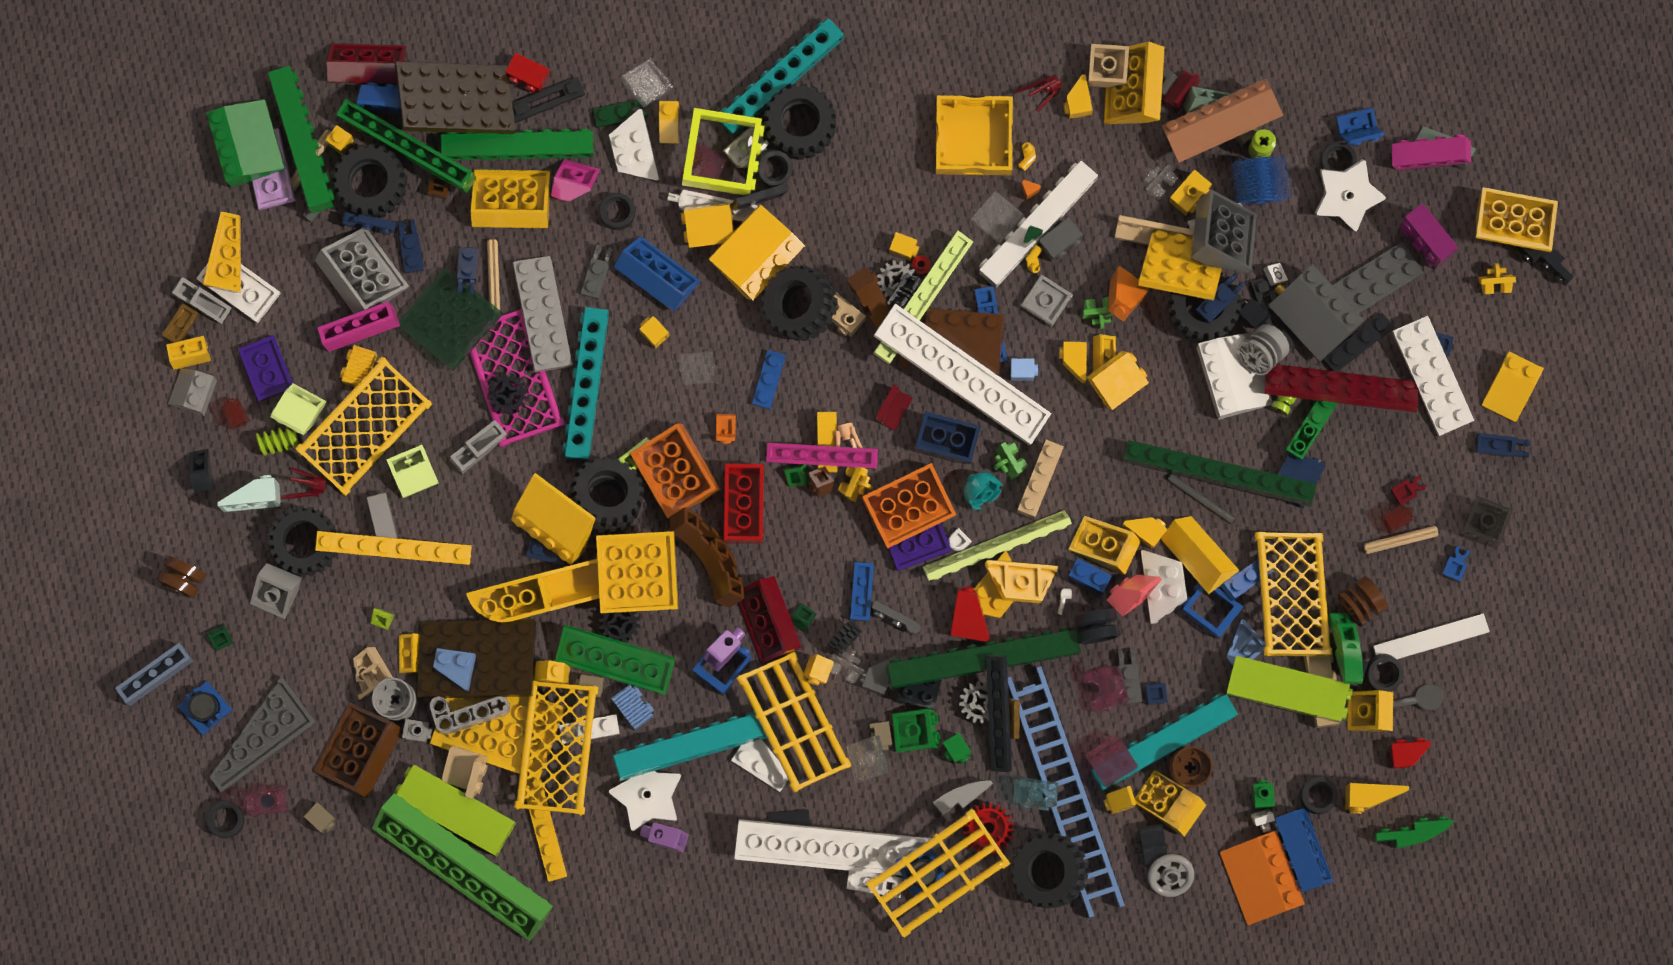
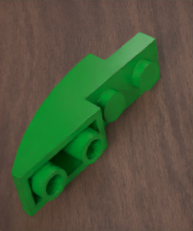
M1317 400L1285 451L1302 461L1338 403Z
M1330 613L1328 620L1337 647L1335 656L1343 683L1362 684L1363 664L1356 624H1351L1349 614Z
M1447 816L1436 817V821H1428V818L1416 819L1417 822L1412 823V830H1410V827L1398 828L1396 832H1390V829H1379V833L1374 834V841H1394L1395 848L1413 846L1439 835L1454 822L1453 820H1448Z

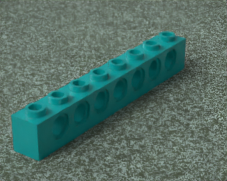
M829 18L825 22L822 20L817 24L816 30L813 33H807L798 46L794 45L789 49L788 55L785 58H779L770 71L766 70L761 74V79L757 83H751L742 96H736L732 101L733 104L728 108L724 107L720 112L733 114L735 111L743 112L742 116L756 118L766 109L768 102L772 101V96L775 93L779 94L780 89L784 87L789 89L792 84L797 82L844 40V34ZM818 37H824L826 38V41L824 43H819L816 41V39ZM805 49L812 50V54L808 56L802 52ZM796 61L799 65L796 68H791L788 64ZM783 74L785 78L783 80H777L775 79V75ZM763 86H769L771 90L767 93H764L761 91V88ZM750 98H754L757 100V103L749 105L747 101ZM719 122L733 138L746 127Z
M585 307V313L581 312L580 324H583V328L578 333L580 350L576 349L575 361H578V365L573 370L575 387H571L570 398H573V402L568 407L570 424H566L565 435L568 436L567 443L563 444L562 454H565L566 460L589 462L609 318V311L605 309ZM591 325H596L598 330L590 333L588 328ZM592 343L596 347L593 351H587L585 349L586 345ZM591 362L593 367L590 370L583 369L584 363ZM585 380L591 383L586 389L580 387L581 382ZM581 399H586L588 404L585 407H579L578 402ZM578 418L586 420L582 426H577L575 421ZM577 436L583 438V442L579 445L573 443V439Z

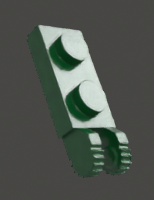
M646 100L625 102L593 109L597 128L622 124L633 115L632 108L645 106ZM643 111L644 118L648 117V112Z

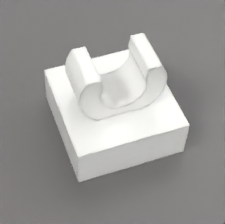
M1270 809L1251 814L1253 823L1256 826L1260 825L1263 833L1271 831L1269 822L1275 821Z

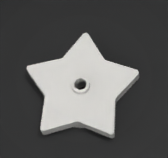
M1365 160L1358 161L1345 171L1320 170L1324 195L1315 214L1319 216H1339L1352 230H1358L1365 211L1386 199L1381 192L1369 183ZM1351 192L1350 197L1347 198V193Z
M653 771L632 777L609 790L613 797L627 807L632 831H635L652 819L677 821L671 797L681 775ZM645 791L651 792V796L649 798L644 797L643 794Z

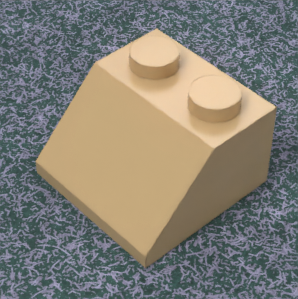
M1091 44L1089 86L1108 88L1126 84L1129 46Z

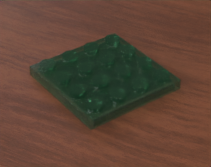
M445 268L399 320L400 326L398 327L454 371L503 313L475 290L474 294H471L469 285L463 283L462 293H458L457 276Z

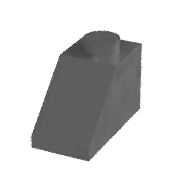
M892 657L870 667L868 672L864 671L860 680L863 683L862 688L884 696L889 683L886 666L890 664V660L898 658Z

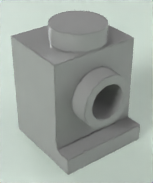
M405 719L402 738L404 740L427 743V740L432 738L433 728L430 727L428 722ZM417 727L421 728V732L419 734L414 733V730Z

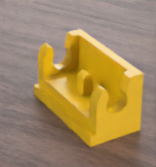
M204 336L167 344L169 361L174 370L211 361Z

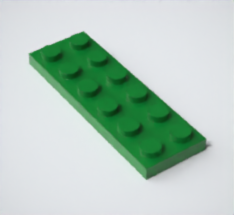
M565 625L555 662L565 663L570 667L666 695L676 658Z

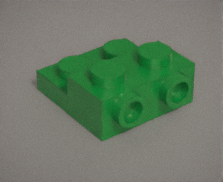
M923 709L892 714L896 753L938 748L937 744L940 743V734L936 732L935 724H938V715L934 713V710Z

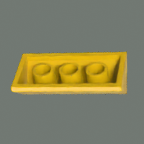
M1192 516L1173 520L1161 538L1163 543L1182 562L1183 566L1208 594L1239 572V569Z

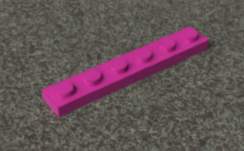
M767 443L766 462L877 468L878 449Z

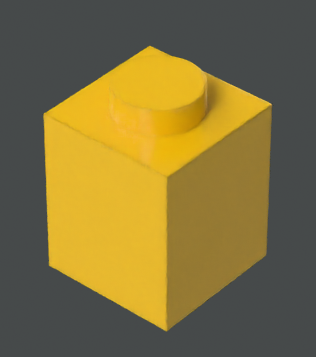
M336 125L327 137L326 142L329 147L343 155L353 144L354 139L352 135Z
M896 232L889 249V254L911 261L912 256L916 257L919 246H916L917 240Z
M654 316L651 319L646 318L640 324V333L655 349L669 337V332Z
M818 654L810 655L802 677L807 678L808 682L818 686L819 684L826 683L834 661Z

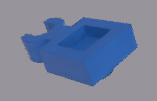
M1459 545L1454 550L1455 558L1451 556L1448 558L1442 572L1443 576L1457 582L1461 581L1468 565L1463 560L1470 554V550L1467 549L1465 555H1461L1459 553Z

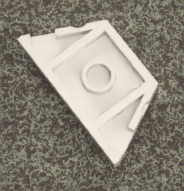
M639 109L609 134L618 172L657 181L659 176L643 110Z
M1142 550L1144 575L1159 576L1162 579L1147 597L1151 624H1156L1166 614H1170L1177 606L1187 601L1182 562Z

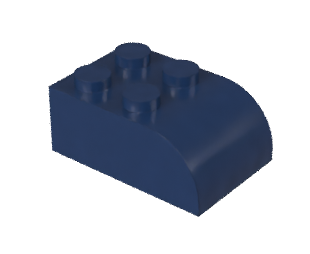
M925 411L915 452L956 463L971 464L981 426Z

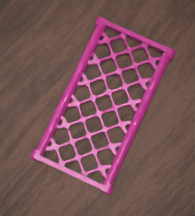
M522 309L460 330L462 337L465 338L492 421L496 420L502 429H506L505 432L507 434L510 430L519 433V436L510 439L505 437L498 444L499 447H504L510 443L566 425L564 418L560 416L546 372H538L533 378L524 374L527 366H533L531 356L528 360L518 357L521 348H529V344H526L528 339ZM516 316H519L520 319L515 325L506 321ZM502 322L498 331L488 328L489 325ZM504 324L514 328L509 337L500 333ZM483 328L480 337L471 335L472 331ZM486 330L496 334L491 343L482 340ZM516 330L524 331L526 338L522 342L512 339ZM498 336L508 340L503 349L494 345ZM480 342L489 345L485 355L478 354L476 346ZM510 342L520 345L516 354L506 351ZM492 348L501 351L498 360L488 357ZM505 353L514 357L510 366L500 363ZM516 359L526 363L522 372L512 369ZM485 360L495 363L492 372L483 370L482 364ZM499 365L507 368V376L510 371L519 374L521 378L526 377L532 382L528 388L529 393L525 394V396L532 395L538 398L534 407L525 405L526 408L532 410L528 419L519 417L518 412L512 415L513 420L508 426L501 423V409L498 414L495 411L496 406L491 407L489 404L492 400L487 398L491 394L487 390L489 388L488 382L492 377L496 378L494 372ZM510 383L513 388H519L516 384ZM534 383L542 384L544 391L540 395L530 392ZM501 384L496 391H499L503 384ZM541 400L548 401L550 409L546 413L536 410ZM534 412L544 416L540 425L530 422ZM517 418L525 421L522 431L512 428ZM546 418L554 419V424L542 427ZM528 424H531L538 428L536 430L524 433Z

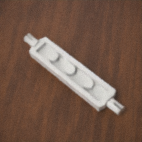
M683 190L680 195L669 193L668 201L679 202L680 210H684L685 207L724 202H730L731 204L734 201ZM752 205L736 211L732 210L731 207L733 221L743 223L758 206Z

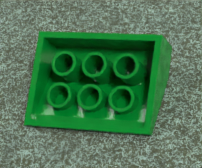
M266 100L224 106L206 113L225 181L232 188L285 170Z

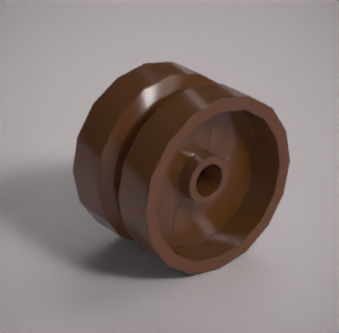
M168 556L164 565L173 574L167 571H160L156 580L176 593L195 599L199 589L190 583V580L195 583H203L207 574L186 562Z

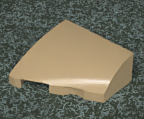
M367 647L353 658L354 667L356 668V682H359L362 694H358L359 700L371 695L374 688L382 680L393 678L375 647Z

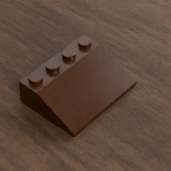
M927 309L926 326L990 371L999 375L1005 329L1003 314Z
M349 702L313 771L368 798L404 729Z

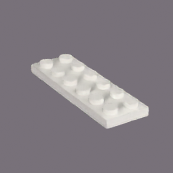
M1426 316L1392 331L1438 436L1474 421L1429 317Z

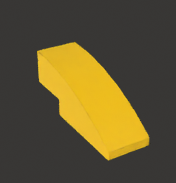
M817 412L818 446L836 447L837 412ZM818 465V469L825 465ZM825 466L828 472H837V466Z

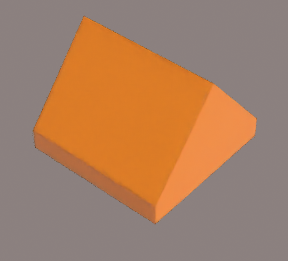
M1023 180L1021 188L1026 200L1038 194L1041 186Z

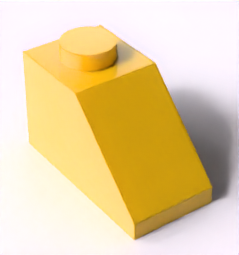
M1081 75L1067 95L1066 103H1063L1064 112L1069 115V119L1092 115L1093 109L1086 75Z
M659 101L660 143H679L678 101Z
M1063 342V347H1059V359H1063L1062 364L1081 383H1085L1087 342Z
M1152 517L1127 520L1122 525L1124 529L1134 532L1141 542L1152 550L1167 531L1166 524L1158 518L1155 520Z
M550 660L536 661L534 681L569 684L570 667L567 664Z
M1131 786L1106 794V799L1103 800L1106 811L1110 810L1111 814L1134 808L1136 805Z

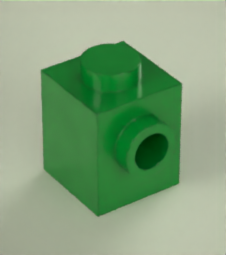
M960 733L942 743L946 750L943 753L949 762L953 761L954 764L959 762L961 765L970 759L969 755L972 752Z
M1268 780L1256 781V784L1252 785L1254 809L1274 808L1273 783H1268Z

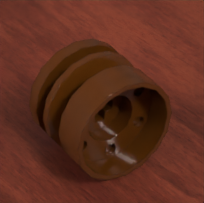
M1363 576L1354 583L1356 592L1348 587L1345 590L1346 593L1341 592L1338 594V599L1345 613L1349 614L1350 619L1361 628L1366 625V621L1370 622L1372 620L1370 611L1378 616L1388 609V603L1383 594L1367 576Z
M1191 746L1173 753L1169 759L1167 769L1172 781L1189 789L1206 783L1212 774L1213 765L1212 759L1206 751L1199 747ZM1188 763L1193 767V770L1189 771V773L1188 770L1184 769V766L1188 765Z

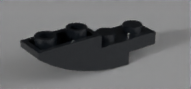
M1508 244L1511 249H1517L1521 253V258L1525 262L1534 264L1539 260L1540 266L1546 271L1550 270L1554 274V279L1559 284L1563 283L1566 286L1574 278L1561 265L1565 257L1552 248L1551 252Z

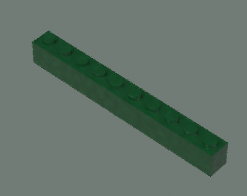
M1128 440L1124 456V462L1311 507L1317 487L1316 483Z
M1071 627L1059 629L1060 632L1053 634L1052 631H1045L1041 633V636L1037 637L1029 634L1022 636L1020 640L1007 638L1003 640V643L996 644V641L984 643L982 647L969 645L965 647L966 650L958 651V648L946 650L947 653L944 654L931 652L928 653V657L920 658V655L909 657V660L901 661V658L893 659L886 666L890 689L987 672L986 656L1006 655L1007 668L1078 655L1081 652L1077 629L1071 630Z

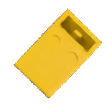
M1156 770L1153 771L1135 797V802L1138 806L1184 837L1206 807V804L1199 796Z

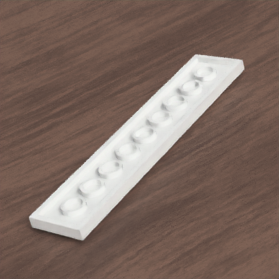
M897 304L891 308L873 335L1028 445L1032 444L1051 415L1049 411Z
M739 819L734 859L882 873L896 863L895 860L913 852L931 838ZM899 870L898 872H896L895 874H893V875H901V876H902L900 870Z

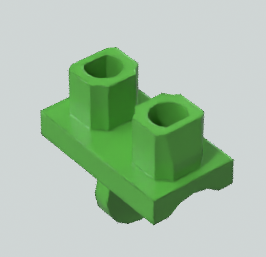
M1109 297L1102 298V308H1096L1095 299L1085 300L1082 313L1083 319L1098 317V319H1092V325L1099 324L1100 329H1104V323H1111V317L1104 318V316L1113 315L1108 311Z
M1004 442L994 450L997 454L994 457L997 462L994 469L998 470L1001 468L1003 474L1008 473L1011 480L1016 478L1028 466L1023 458L1017 461L1013 455L1018 452L1014 442L1009 444Z

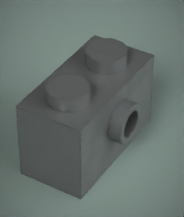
M1068 217L1042 237L1038 245L1043 248V251L1052 262L1055 259L1059 261L1067 254L1066 251L1071 247L1075 249L1082 243L1083 234Z

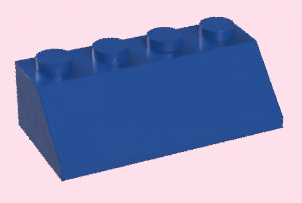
M370 82L367 85H361L357 105L367 111L400 114L397 86L386 84L385 87H381L377 83Z
M641 236L622 251L614 266L621 274L627 276L637 286L643 288L673 312L682 306L700 283L699 279Z
M1295 810L1275 818V828L1283 838L1282 846L1285 852L1289 854V865L1293 871L1295 870L1297 875L1296 883L1299 889L1306 892L1334 882L1307 810Z

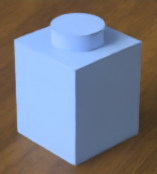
M1011 358V381H1034V376H1038V364H1034V359Z

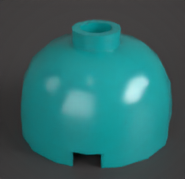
M989 472L971 474L964 486V497L974 510L982 509L980 506L988 499L990 504L1001 493L999 487L1002 486V483Z

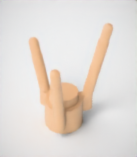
M852 423L837 426L838 431H835L836 447H840V437H842L843 441L850 439L852 448H863Z

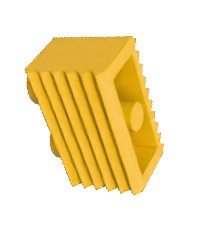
M355 345L353 349H349L346 360H348L347 367H343L340 374L343 384L356 387L373 369L377 353Z

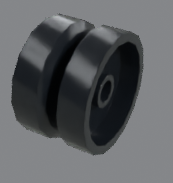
M1116 609L1094 610L1075 616L1076 627L1085 629L1077 634L1079 644L1099 643L1120 637L1119 626L1111 624L1118 619Z

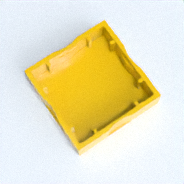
M937 96L936 174L1011 175L1013 97L985 96L970 98L966 96Z

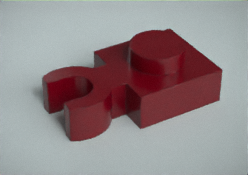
M1417 476L1411 484L1407 479L1390 490L1400 506L1416 498L1418 495L1415 491H1423L1427 487L1426 484L1423 486L1417 485V481L1422 478L1421 476Z

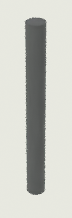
M1171 474L1168 479L1169 482L1230 524L1233 522L1235 517Z

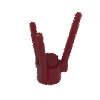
M1053 74L1050 77L1046 76L1039 81L1013 91V94L1042 84V86L1028 94L1031 97L1042 90H1045L1046 93L1051 92L1036 109L1039 112L1059 93L1058 89L1062 87V84L1058 77Z
M290 467V471L312 478L310 480L290 478L294 482L309 484V490H312V492L283 495L280 498L319 497L320 493H325L326 479L322 478V476Z

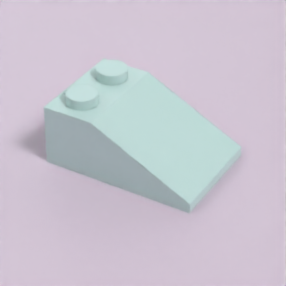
M270 475L260 476V479L253 480L219 501L218 507L223 512L281 507L279 483L275 478H271Z

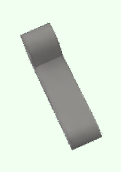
M501 696L451 712L448 702L443 697H435L430 702V709L436 728L445 735L503 717L511 709L508 700ZM439 702H443V710L436 711V704ZM500 702L504 704L503 710L501 711L499 710V708H496L499 707ZM481 708L487 709V714L484 717L478 716V711ZM463 714L469 716L466 723L459 722V718ZM443 721H450L448 729H441Z

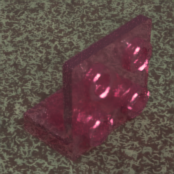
M1118 734L1084 755L1085 760L1091 764L1105 787L1110 786L1138 768L1137 763Z

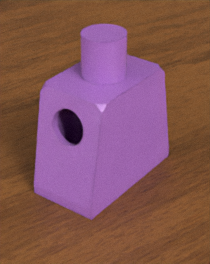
M739 627L732 633L726 630L706 650L704 660L718 672L739 650L740 640L745 636V633Z
M653 823L652 827L643 825L640 836L648 838V842L653 845L680 853L684 852L689 834L680 829L658 823Z

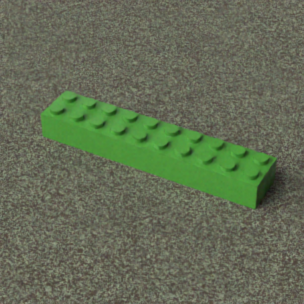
M394 793L382 806L372 827L373 830L527 940H532L543 926L553 907L547 900L521 884L515 877L504 872L498 865L490 862L482 854L469 847L467 843L455 837L450 831L445 830L436 821L430 819L419 809L406 802L404 798Z

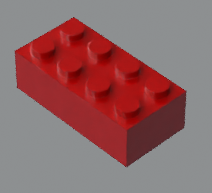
M725 464L724 541L725 543L763 544L764 464Z

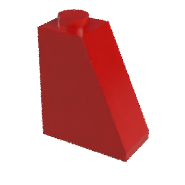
M964 585L963 588L958 589L950 636L989 642L990 634L979 593L977 590H974V587Z

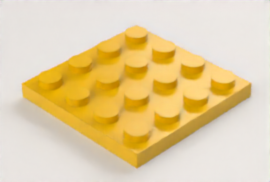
M1155 229L1151 235L1138 286L1214 300L1222 268L1207 266L1191 257L1193 236Z
M674 531L596 536L600 613L678 609Z

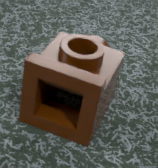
M825 466L808 473L810 478L809 488L818 498L832 493L834 480Z

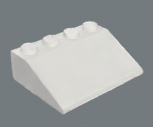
M1251 332L1216 338L1198 343L1197 345L1198 355L1218 420L1273 404L1271 395L1264 394L1265 375H1257L1249 371L1238 356L1239 345L1247 337L1251 336Z

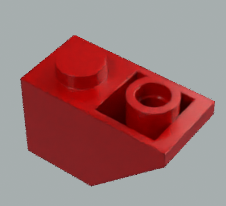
M1425 738L1413 739L1411 743H1406V740H1395L1394 744L1389 746L1392 769L1411 768L1431 746V741H1425Z

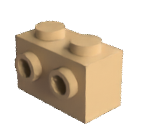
M836 292L834 297L838 298V304L834 308L837 309V312L831 319L838 326L837 330L841 334L852 336L866 320V316Z

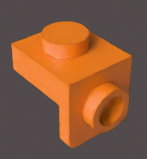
M717 414L716 441H720L723 444L735 441L736 414Z

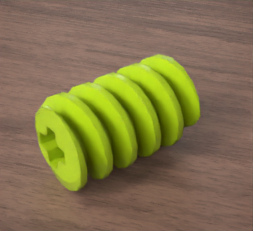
M1265 129L1257 131L1249 144V155L1253 158L1270 156L1276 145L1274 134Z
M287 426L284 433L281 428H278V434H275L272 429L270 436L267 435L266 431H263V437L256 433L259 450L264 456L268 455V450L271 454H275L276 448L281 453L283 452V446L287 451L290 450L291 445L294 449L298 446L297 432L291 431Z

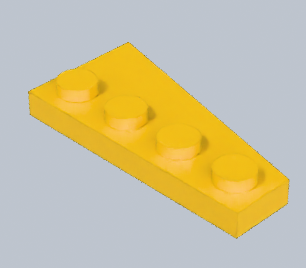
M226 212L220 213L203 282L204 286L241 293V217L239 215Z

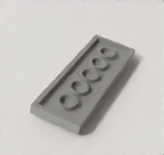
M551 256L513 262L534 373L572 367Z

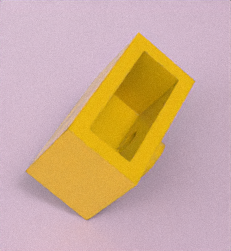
M1194 170L1170 197L1169 202L1185 216L1189 212L1193 214L1197 209V201L1209 191L1212 184Z

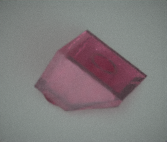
M697 142L691 175L720 180L729 158L726 154Z

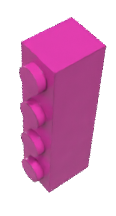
M1454 135L1453 138L1439 136L1435 137V140L1420 138L1416 142L1401 140L1397 144H1392V166L1397 170L1471 163V141L1465 135Z
M388 301L320 326L318 331L322 345L331 352L396 328L400 324L395 308Z

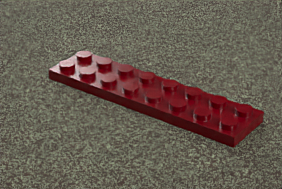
M1276 364L1269 373L1265 374L1264 394L1416 413L1418 410V387L1411 380Z

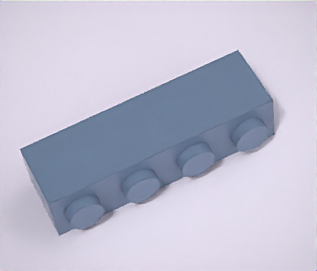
M178 643L115 689L124 702L131 706L191 664L193 659L184 646Z

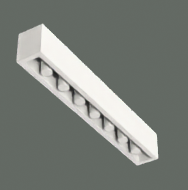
M1084 162L1074 163L1068 170L1069 174L1065 178L1062 176L1055 185L1057 187L1053 191L1049 190L1042 199L1044 201L1040 205L1036 204L1031 209V215L1027 219L1024 217L1017 226L1019 228L1015 232L1011 231L1005 237L1006 242L1002 246L998 245L992 251L993 256L989 260L986 258L979 265L981 268L979 274L993 287L997 288L1027 256L1033 246L1038 244L1039 240L1053 228L1097 180L1098 175ZM1030 225L1042 229L1043 233L1039 238L1026 248L1022 246Z

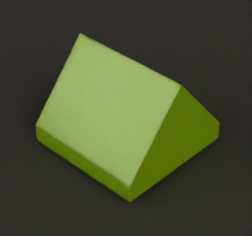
M374 608L370 624L389 630L394 614Z

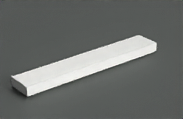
M1483 613L1373 646L1375 656L1378 654H1389L1396 659H1401L1486 634L1490 631Z

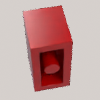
M515 52L505 74L508 75V80L516 85L518 83L523 84L526 90L534 93L535 91L541 92L550 75L549 68Z

